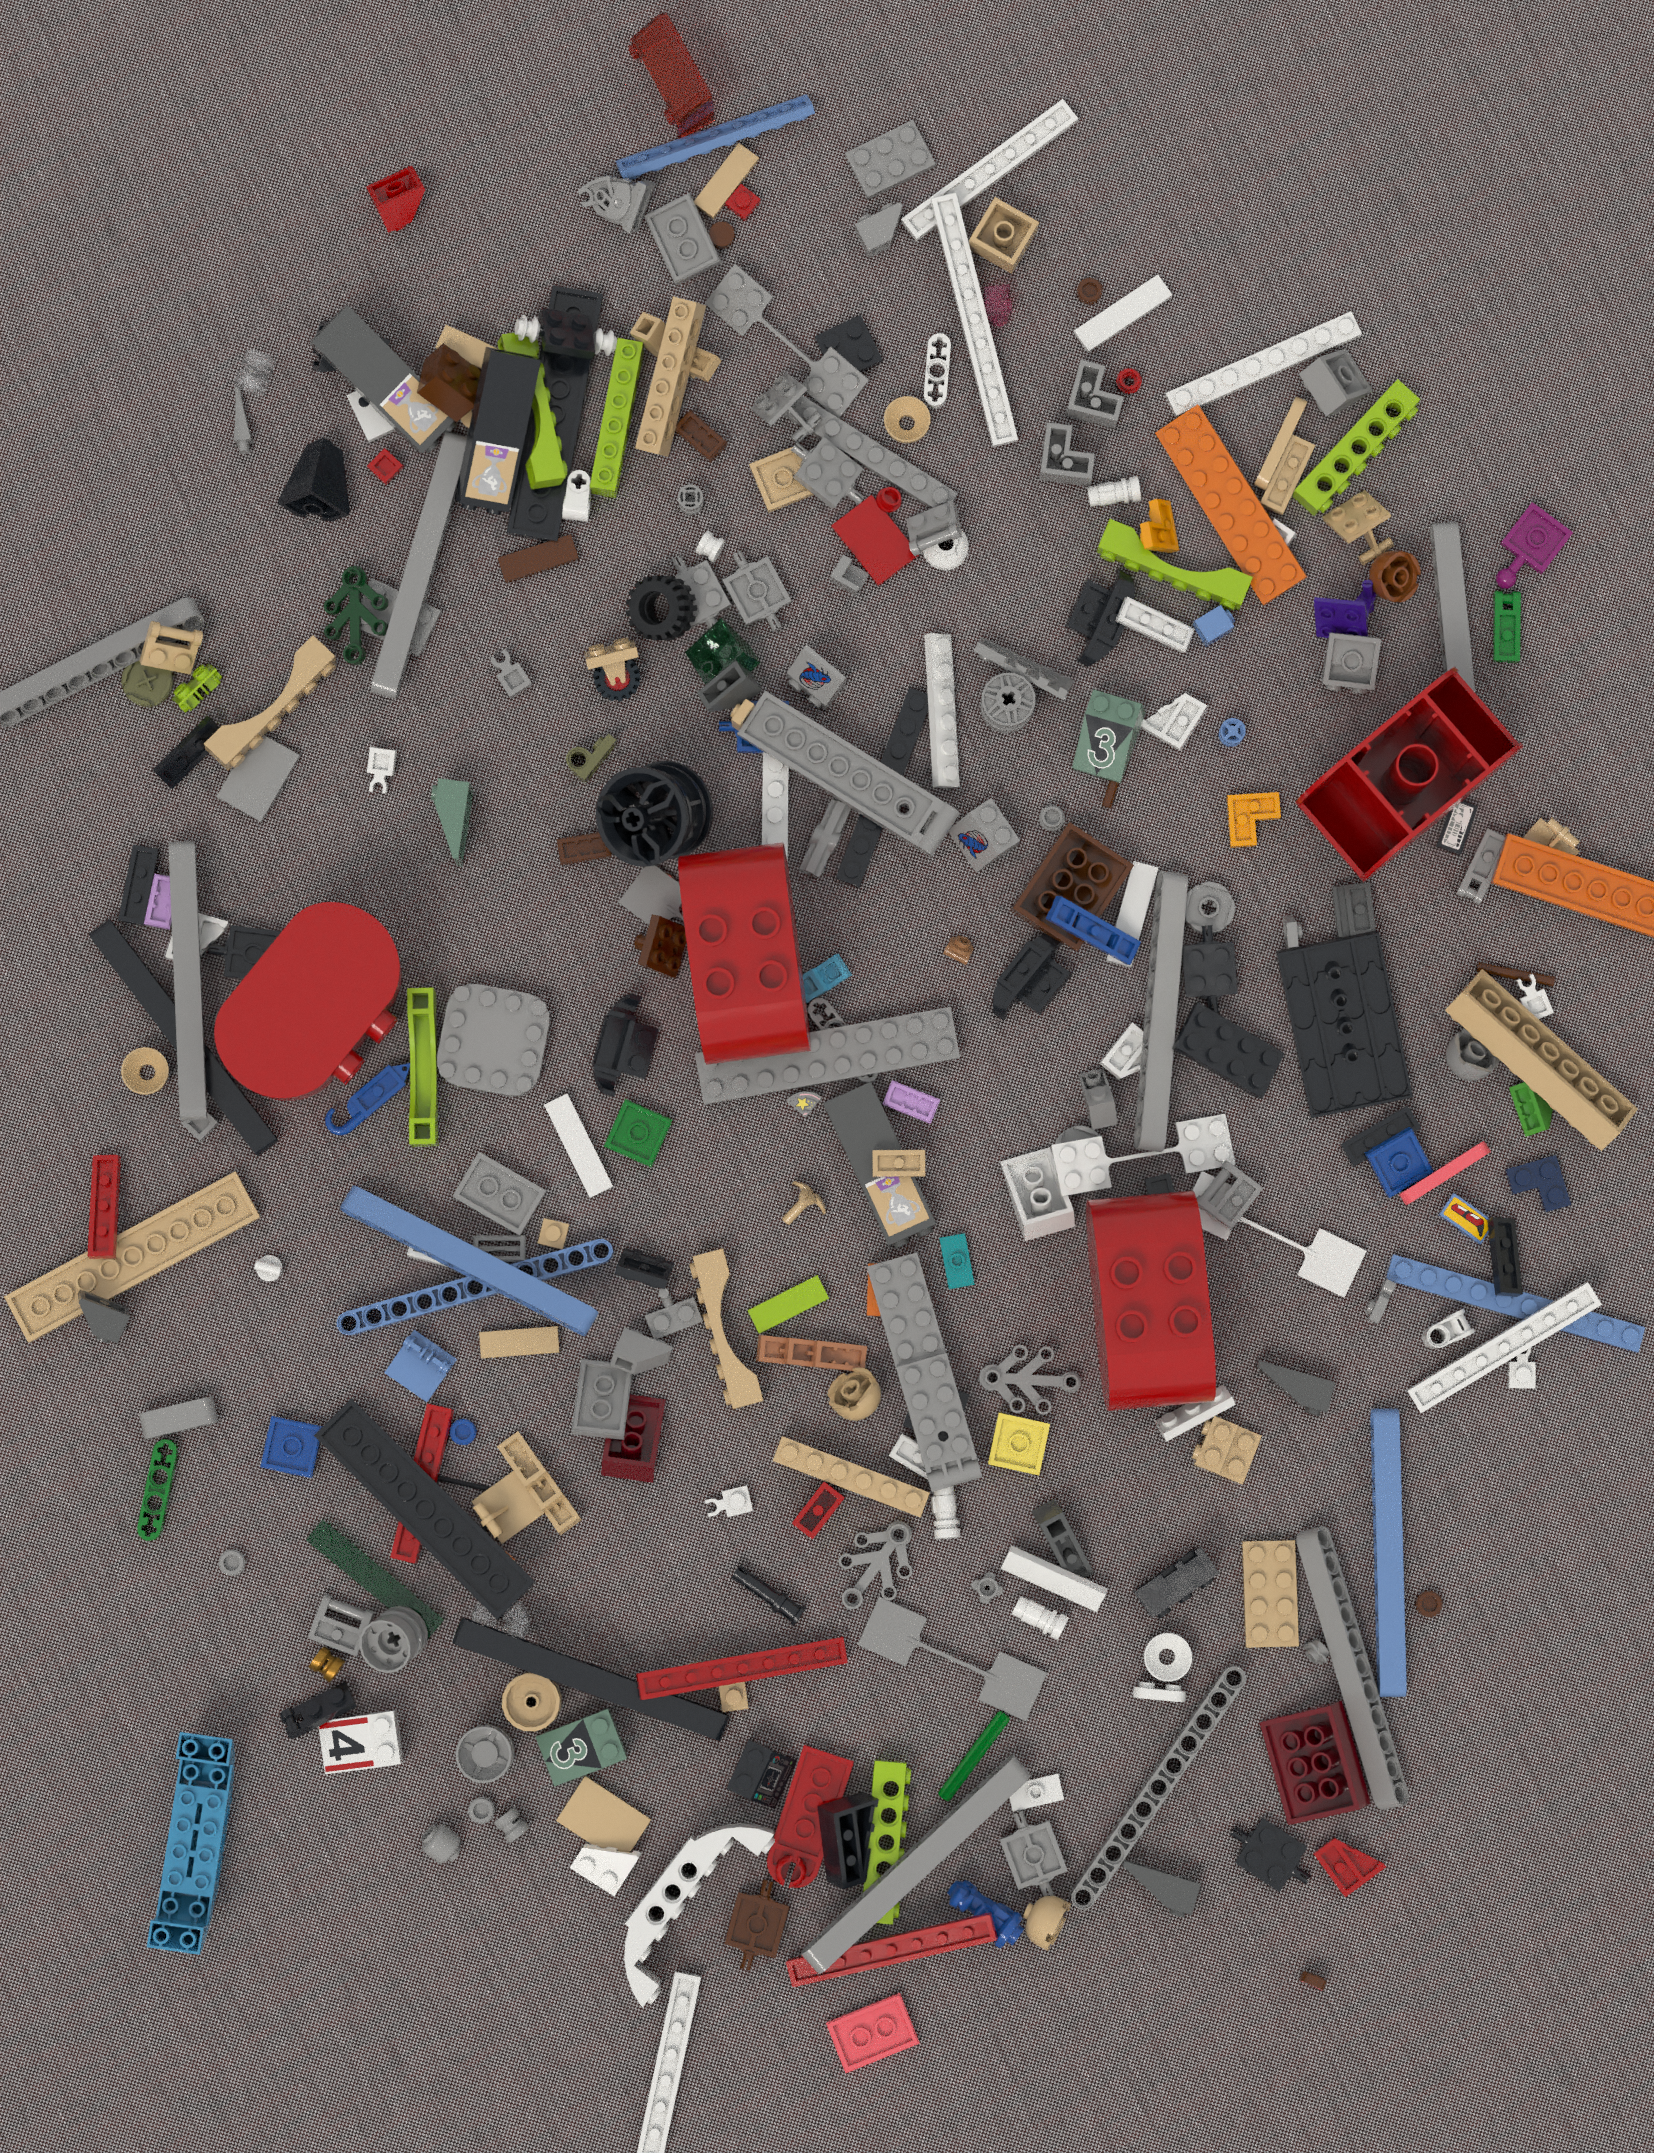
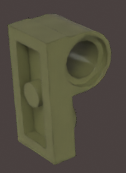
M609 733L605 738L601 736L592 747L595 750L592 754L582 747L572 748L566 756L569 770L583 783L587 784L618 745L617 740ZM578 755L586 758L585 764L581 767H576L572 764L573 758Z

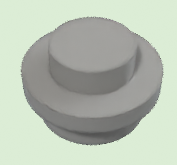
M1055 805L1046 806L1039 815L1040 825L1047 831L1060 829L1065 821L1064 812Z

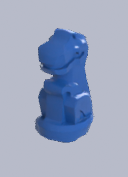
M967 1880L955 1881L950 1886L947 1892L950 1895L949 1905L954 1908L958 1907L962 1913L968 1910L974 1916L991 1912L998 1937L997 1941H994L995 1945L999 1948H1002L1006 1942L1012 1946L1025 1929L1020 1925L1023 1917L1019 1912H1015L1006 1905L996 1903L985 1897L977 1890L975 1885Z

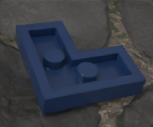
M1556 1155L1505 1170L1512 1195L1537 1188L1545 1213L1571 1205Z

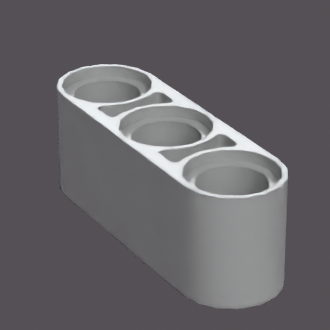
M213 1396L139 1414L144 1440L219 1422Z

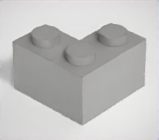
M1080 360L1066 416L1116 429L1124 397L1099 390L1105 370L1104 365Z
M1047 422L1039 480L1090 486L1095 454L1069 451L1072 425Z

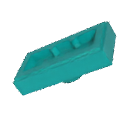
M965 1233L939 1238L948 1289L975 1285Z

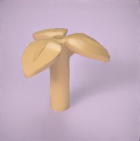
M792 1182V1185L799 1187L801 1192L797 1203L782 1217L786 1224L790 1225L807 1206L814 1203L822 1210L823 1215L826 1213L823 1200L818 1194L813 1192L811 1187L802 1182Z

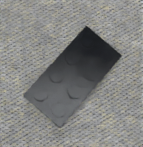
M1199 1002L1194 1003L1172 1049L1257 1099L1264 1097L1284 1055L1280 1050Z

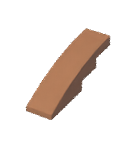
M759 1335L756 1361L853 1371L852 1369L865 1368L867 1346Z

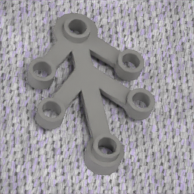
M1023 1345L1015 1346L1012 1353L998 1366L987 1365L981 1370L979 1381L982 1387L989 1391L997 1390L1009 1404V1408L1013 1413L1022 1412L1025 1409V1402L1023 1399L1015 1397L1005 1384H1016L1035 1405L1036 1411L1041 1415L1048 1414L1051 1411V1403L1047 1399H1043L1031 1385L1061 1387L1068 1393L1076 1392L1081 1386V1378L1075 1372H1067L1063 1376L1031 1375L1045 1362H1050L1053 1359L1054 1351L1047 1346L1042 1347L1038 1355L1017 1374L1006 1372L1017 1361L1026 1359L1028 1350ZM1022 1348L1025 1351L1024 1357H1016L1015 1350ZM1045 1349L1051 1352V1357L1047 1360L1041 1356V1352ZM989 1373L997 1375L996 1382L991 1383L988 1381L987 1376ZM1068 1377H1073L1076 1380L1074 1387L1067 1386L1066 1380ZM1015 1400L1022 1403V1408L1018 1411L1012 1407V1403ZM1040 1402L1048 1404L1046 1412L1039 1410L1038 1405Z
M895 1521L888 1526L886 1531L870 1534L859 1532L855 1535L854 1543L859 1548H865L869 1543H886L880 1551L856 1555L845 1553L840 1556L839 1565L843 1569H850L854 1565L871 1563L854 1588H848L844 1591L842 1602L845 1607L856 1609L862 1604V1593L879 1570L883 1585L881 1590L882 1597L888 1601L896 1597L897 1590L893 1586L889 1556L896 1548L899 1562L897 1575L901 1579H908L912 1575V1568L908 1563L906 1545L912 1537V1531L908 1524L902 1521ZM901 1529L904 1532L903 1538L896 1539L893 1535L894 1531ZM859 1535H864L867 1537V1542L865 1545H859L857 1543V1537ZM848 1556L851 1558L852 1563L850 1566L842 1565L841 1560L843 1557ZM902 1566L909 1568L910 1572L907 1576L900 1574L899 1570ZM888 1587L894 1590V1595L890 1598L884 1595V1590ZM850 1593L856 1594L858 1598L853 1604L847 1600V1596Z

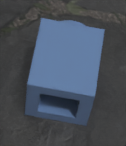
M1220 605L1195 620L1193 628L1205 647H1208L1231 633L1234 629L1233 623L1235 620L1228 609L1224 610Z

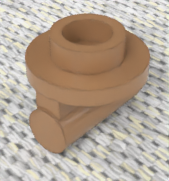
M964 936L951 937L943 954L967 965L974 948L970 940Z

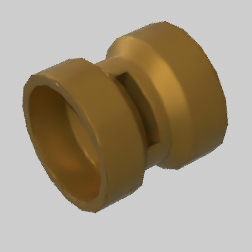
M323 1646L308 1668L314 1672H320L323 1674V1678L331 1683L346 1661L340 1657H334L331 1655V1651Z

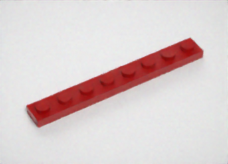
M837 1637L636 1673L640 1700L846 1664L848 1661L844 1637Z
M990 1912L853 1944L821 1974H818L803 1956L787 1959L786 1965L792 1987H797L997 1941L998 1937Z

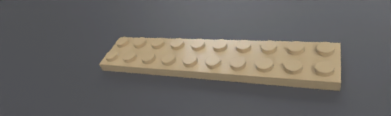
M235 1171L117 1235L116 1258L90 1259L87 1256V1251L4 1296L28 1343H31L84 1314L78 1301L80 1289L110 1300L260 1219L261 1216L238 1173Z

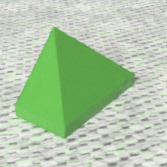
M1525 1082L1509 1087L1525 1137L1549 1129L1553 1112L1549 1104L1536 1092L1532 1091Z

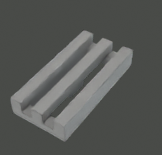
M525 1235L473 1236V1246L484 1252H520V1256H494L504 1262L526 1260ZM479 1241H520V1246H479Z

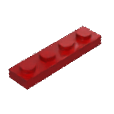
M93 1155L87 1255L90 1259L116 1258L121 1157L119 1155Z

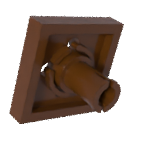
M652 914L646 936L639 934L635 939V948L642 951L638 965L666 977L676 979L687 943L685 927L662 916Z

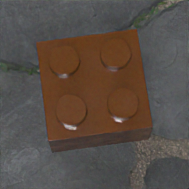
M443 343L424 360L417 393L457 422L474 407L481 371L477 366L469 363L458 352Z

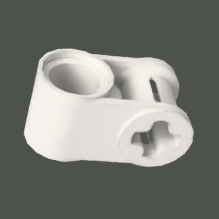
M575 470L568 477L562 519L585 522L589 520L591 481L585 471ZM579 478H582L586 484L581 485V489H577L573 483L578 482Z
M1464 1308L1426 1328L1422 1334L1424 1345L1430 1349H1438L1473 1334L1475 1330L1470 1328L1464 1316ZM1433 1330L1441 1333L1442 1340L1439 1344H1435L1430 1338Z

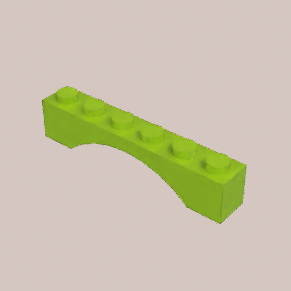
M514 332L502 334L497 342L498 349L536 356L538 358L539 344L537 339L531 343L529 337L525 336L522 341H519L518 335H515ZM540 363L531 406L535 420V440L531 455L525 464L531 489L561 485L567 476V465L565 461H562L560 455L562 450L561 439L559 436H556L554 429L556 417L553 411L550 412V391L548 387L544 386L545 370L542 363Z
M1109 519L1097 549V553L1101 554L1100 557L1106 561L1114 562L1116 560L1124 563V567L1128 570L1146 572L1148 577L1155 581H1168L1177 590L1185 592L1187 589L1195 592V596L1204 601L1212 599L1219 602V606L1221 605L1222 608L1229 611L1240 609L1253 578L1230 567L1209 572L1187 571L1174 567L1160 560L1149 550L1144 549V545L1134 528Z
M407 988L410 1044L409 1145L412 1147L438 1146L436 991L434 988Z

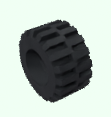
M652 575V577L647 576L643 578V581H638L634 584L636 589H631L629 592L631 599H626V605H629L626 616L631 617V620L628 622L630 626H636L634 631L638 635L643 634V638L652 640H674L676 637H682L684 635L683 631L690 630L692 626L689 623L695 622L696 616H693V611H697V605H693V601L696 598L694 594L689 593L692 589L689 585H684L685 581L675 579L674 576ZM661 593L669 603L668 616L662 623L656 618L654 613V602Z

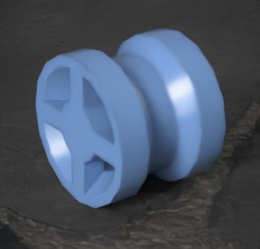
M1227 719L1219 729V740L1227 747L1239 745L1246 733L1245 725L1239 719Z

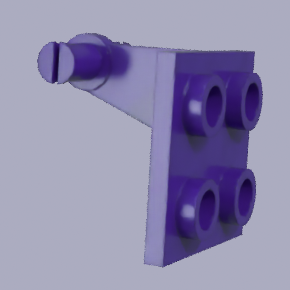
M1364 580L1362 582L1363 591L1355 601L1315 597L1316 637L1328 638L1329 632L1368 636L1367 620L1369 613L1374 611V601L1376 600L1373 582L1371 580Z

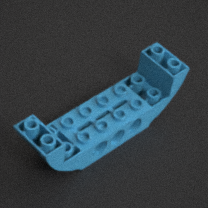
M180 1732L176 1759H180L157 1912L156 1917L150 1921L147 1947L200 1955L207 1937L218 1893L233 1794L235 1749L233 1739Z

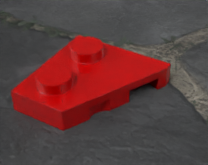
M1334 1837L1313 1852V1855L1344 1897H1347L1386 1868L1382 1862Z

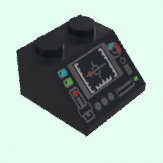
M749 1738L726 1789L775 1809L797 1760Z

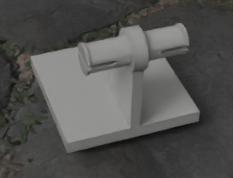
M787 372L776 378L772 387L765 394L760 395L750 408L770 426L788 411L801 425L791 436L798 443L808 434L811 435L814 432L813 429L823 420V417L815 411L805 422L791 406L808 389Z

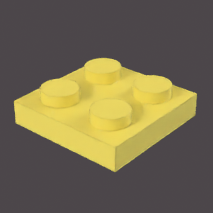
M998 1413L988 1464L1039 1475L1050 1424Z

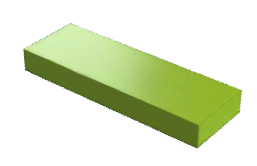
M817 1275L747 1311L760 1334L828 1300L829 1297Z

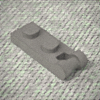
M1488 828L1486 829L1456 891L1457 895L1461 897L1465 895L1473 899V903L1480 905L1491 883L1505 836ZM1471 880L1480 883L1478 890L1469 886Z

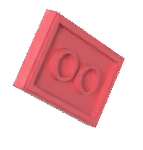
M900 1992L826 2022L845 2073L920 2043Z

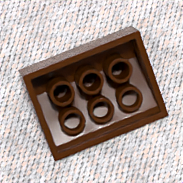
M1069 822L1063 827L1009 911L1036 929L1078 952L1084 941L1046 920L1055 897L1062 896L1100 918L1134 865Z

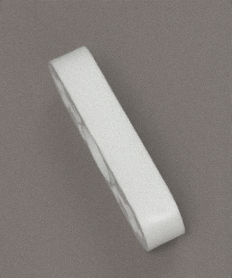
M942 333L931 336L927 348L923 399L925 404L932 409L941 408L947 398L951 342ZM937 341H942V345L946 346V348L944 347L941 350V359L936 358V347L932 346L936 345ZM934 365H940L944 368L945 373L943 376L936 378L930 374V368ZM934 384H939L938 395L942 396L937 399V402H933L932 397L928 396L933 393Z

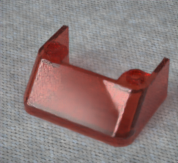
M664 11L655 16L631 37L630 45L627 47L634 60L639 59L641 63H644L665 102L667 110L663 112L670 126L675 125L676 136L680 139L714 122V106L709 88L670 17Z

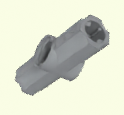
M831 799L821 823L817 824L809 842L810 847L799 868L800 871L820 879L830 855H833L842 836L841 831L852 808L838 800Z

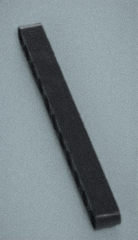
M107 919L88 935L177 1051L175 1003L114 923ZM204 1042L206 1090L248 1146L259 1157L279 1140Z
M461 1618L452 1641L453 1644L714 1740H722L730 1719V1715L675 1694L640 1700L637 1680L467 1618Z

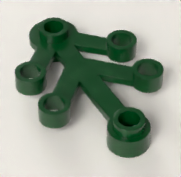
M351 566L342 574L343 585L331 599L326 600L324 603L326 613L330 615L339 614L332 624H328L325 627L324 635L330 640H338L342 635L341 629L350 619V644L344 648L343 658L347 663L360 665L366 658V651L361 646V618L371 626L372 632L378 636H385L389 626L387 622L375 617L360 602V592L370 599L372 607L379 611H384L388 607L389 601L387 597L378 594L367 584V574L364 569L359 566ZM358 575L357 582L353 583V578ZM348 594H349V603H348V605L343 609V611L340 613V611H341V604H340V603H341V602L348 596ZM382 598V605L377 606V601ZM335 603L334 610L330 611V605ZM383 624V629L378 632V625ZM335 628V634L330 636V631ZM359 651V657L355 660L354 654Z

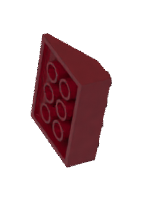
M1342 1700L1259 1722L1288 1825L1360 1810L1371 1804Z

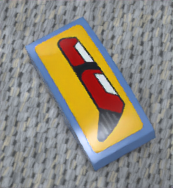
M1452 1193L1438 1216L1481 1245L1488 1234L1487 1219L1489 1218L1461 1197Z

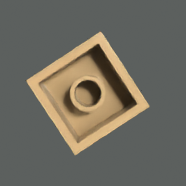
M994 197L969 239L970 250L1012 274L1038 232L1039 222Z

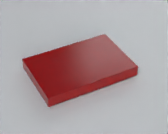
M870 495L831 525L834 532L878 587L919 557V555L914 556L912 554L909 541L888 514L878 506L873 495Z

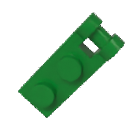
M1494 591L1493 662L1519 663L1521 592L1512 591L1511 594H1503L1502 591ZM1503 604H1511V610H1503Z

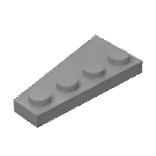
M983 637L980 638L974 649L981 659L988 662L993 661L1006 671L1023 676L1027 681L1062 700L1066 698L1075 681Z

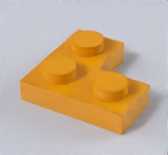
M1162 499L1148 501L1151 522L1148 521L1140 524V539L1144 549L1165 553L1179 551L1171 502Z
M1279 792L1227 795L1230 848L1256 846L1255 821L1281 818Z

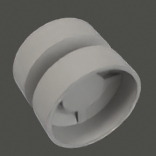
M492 1724L474 1727L463 1735L456 1748V1762L460 1771L465 1777L477 1783H489L499 1779L510 1769L515 1757V1747L510 1735L501 1727Z

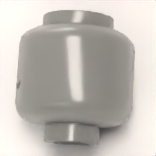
M444 1824L431 1825L421 1838V1842H423L422 1851L439 1864L445 1863L448 1860L450 1862L454 1861L461 1851L459 1848L460 1836Z

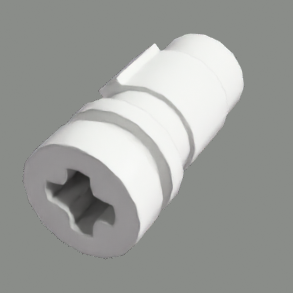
M1138 476L1129 477V480L1121 478V481L1118 482L1112 481L1087 487L1090 507L1112 505L1118 502L1127 504L1130 500L1132 502L1141 501Z
M954 1486L934 1491V1497H931L932 1514H935L936 1521L933 1522V1526L936 1527L934 1538H960V1528H957L959 1520L956 1519L957 1507Z
M1020 1596L1012 1612V1615L1020 1618L1023 1622L1043 1630L1042 1633L1051 1634L1050 1637L1057 1641L1069 1619L1068 1616L1062 1613L1058 1615V1611L1054 1609L1050 1611L1044 1606Z

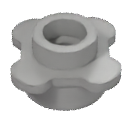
M991 1572L986 1573L984 1578L974 1580L972 1583V1589L978 1592L979 1600L984 1604L989 1603L990 1599L994 1596H1000L1003 1593L1002 1586L997 1584L995 1575ZM986 1585L990 1586L988 1591L985 1590Z
M1315 1639L1308 1644H1304L1305 1654L1310 1661L1320 1665L1327 1662L1326 1658L1330 1655L1329 1651L1319 1640Z

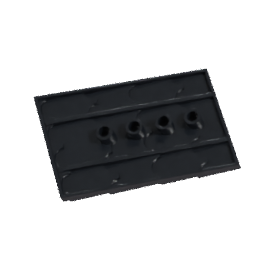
M1375 930L1276 951L1310 1117L1316 1118L1413 1098L1379 932Z

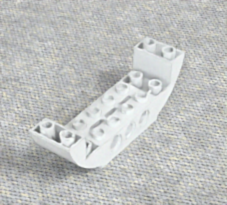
M735 1823L712 1828L697 1837L692 1834L637 1905L625 1923L629 1928L625 1941L624 1961L632 1992L642 2007L646 2002L652 2004L662 1989L659 1987L661 1979L641 1964L652 1951L651 1942L654 1939L659 1942L669 1927L666 1924L670 1918L675 1920L685 1906L683 1900L687 1896L692 1898L702 1884L699 1882V1879L703 1874L708 1877L717 1866L718 1862L715 1858L719 1853L724 1856L733 1845L734 1840L731 1837H734L758 1856L761 1851L766 1854L774 1844L775 1839L773 1836L775 1830L758 1824ZM692 1863L696 1866L697 1872L692 1875L687 1874L683 1870V1865ZM671 1884L677 1885L681 1893L672 1896L667 1892V1886ZM659 1906L663 1909L664 1915L655 1917L652 1915L650 1908Z

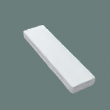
M1156 275L1074 330V334L1087 353H1090L1172 298V293L1160 276Z
M1133 861L1134 866L1130 871L1115 927L1139 940L1158 867ZM1107 955L1106 961L1112 962L1130 968L1132 967V963L1131 965H1126L1118 961L1117 959L1111 957L1110 955Z
M568 1094L545 1104L544 1106L589 1197L592 1198L612 1188L613 1185Z
M1012 1545L1001 1566V1569L1095 1612L1098 1611L1108 1590L1101 1585Z

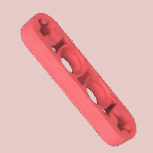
M1485 1141L1480 1142L1400 1193L1399 1196L1405 1205L1410 1204L1490 1153V1149Z

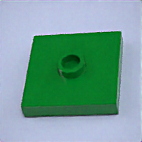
M625 1099L604 1147L652 1168L673 1120Z

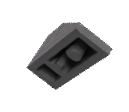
M1262 1361L1256 1362L1255 1367L1298 1406L1305 1407V1413L1320 1416V1412L1327 1413L1335 1385L1334 1381Z
M1055 1499L1032 1510L1031 1512L1060 1567L1083 1578L1093 1574L1094 1572Z
M1124 1859L1121 1863L1122 1866L1166 1908H1170V1914L1182 1918L1185 1917V1913L1193 1914L1201 1886L1199 1882Z

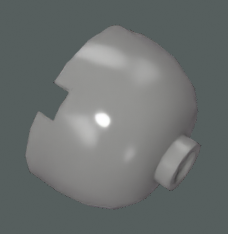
M1465 1028L1458 1032L1447 1045L1445 1056L1447 1065L1456 1076L1464 1080L1477 1081L1483 1079L1499 1064V1059L1493 1056L1481 1042L1474 1039Z

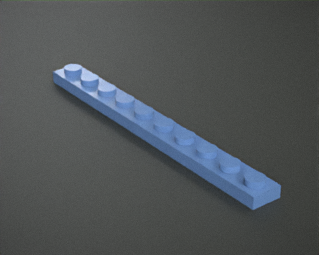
M1394 1254L1391 1256L1385 1280L1388 1279L1397 1284L1522 1320L1553 1302V1300L1525 1292L1518 1297L1495 1295L1494 1283ZM1589 1312L1559 1331L1638 1353L1645 1327Z

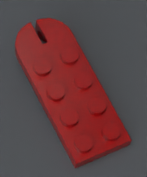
M803 1745L774 1835L775 1842L770 1848L767 1857V1867L770 1875L782 1886H784L791 1862L796 1864L788 1888L807 1886L816 1878L824 1856L817 1806L843 1797L854 1761Z

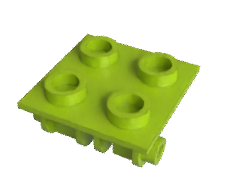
M209 663L206 666L200 665L192 673L193 678L187 684L183 682L173 691L175 696L172 700L185 713L188 710L192 711L200 703L193 693L201 700H204L196 691L199 687L207 695L210 694L202 684L212 691L221 683L220 680L223 677Z

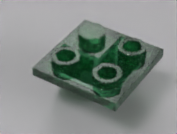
M722 618L685 652L705 685L735 660L750 672L760 664L750 645Z

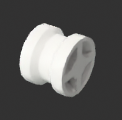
M707 530L696 548V553L698 555H706L709 561L714 563L723 550L726 540L714 537L713 533Z

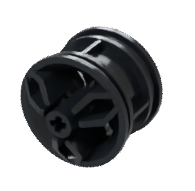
M668 760L653 762L643 767L629 768L617 773L603 787L596 806L597 828L606 847L623 862L640 867L654 866L668 859H675L692 853L708 836L713 820L712 799L704 781L688 766ZM637 791L641 795V799L636 796ZM668 827L674 831L673 836L668 831Z

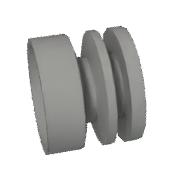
M1002 673L994 676L985 685L981 696L980 713L984 722L992 730L1003 734H1012L1022 730L1029 723L1034 712L1035 692L1032 685L1023 676L1016 673ZM1013 697L1012 703H1009L1007 706L1003 704L1004 698Z
M404 1606L390 1607L363 1629L359 1642L362 1657L369 1666L379 1672H397L423 1651L428 1639L427 1627L421 1616L411 1608Z

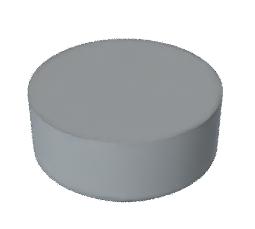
M227 1550L219 1558V1568L225 1575L236 1576L245 1569V1556L238 1550Z
M487 1797L475 1798L468 1808L469 1817L478 1824L489 1822L495 1814L494 1803Z

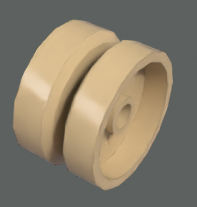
M531 1672L515 1677L507 1685L502 1695V1708L505 1717L514 1727L523 1731H538L546 1728L557 1718L562 1707V1694L558 1684L553 1680ZM529 1697H534L536 1699V1705L532 1707L528 1706L527 1703L529 1701L527 1699Z

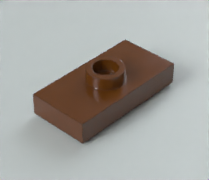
M691 410L676 425L675 432L710 463L728 445L726 440Z
M599 832L557 839L561 866L612 858V853L602 841Z

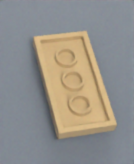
M1295 1540L1242 1541L1245 1647L1299 1646Z

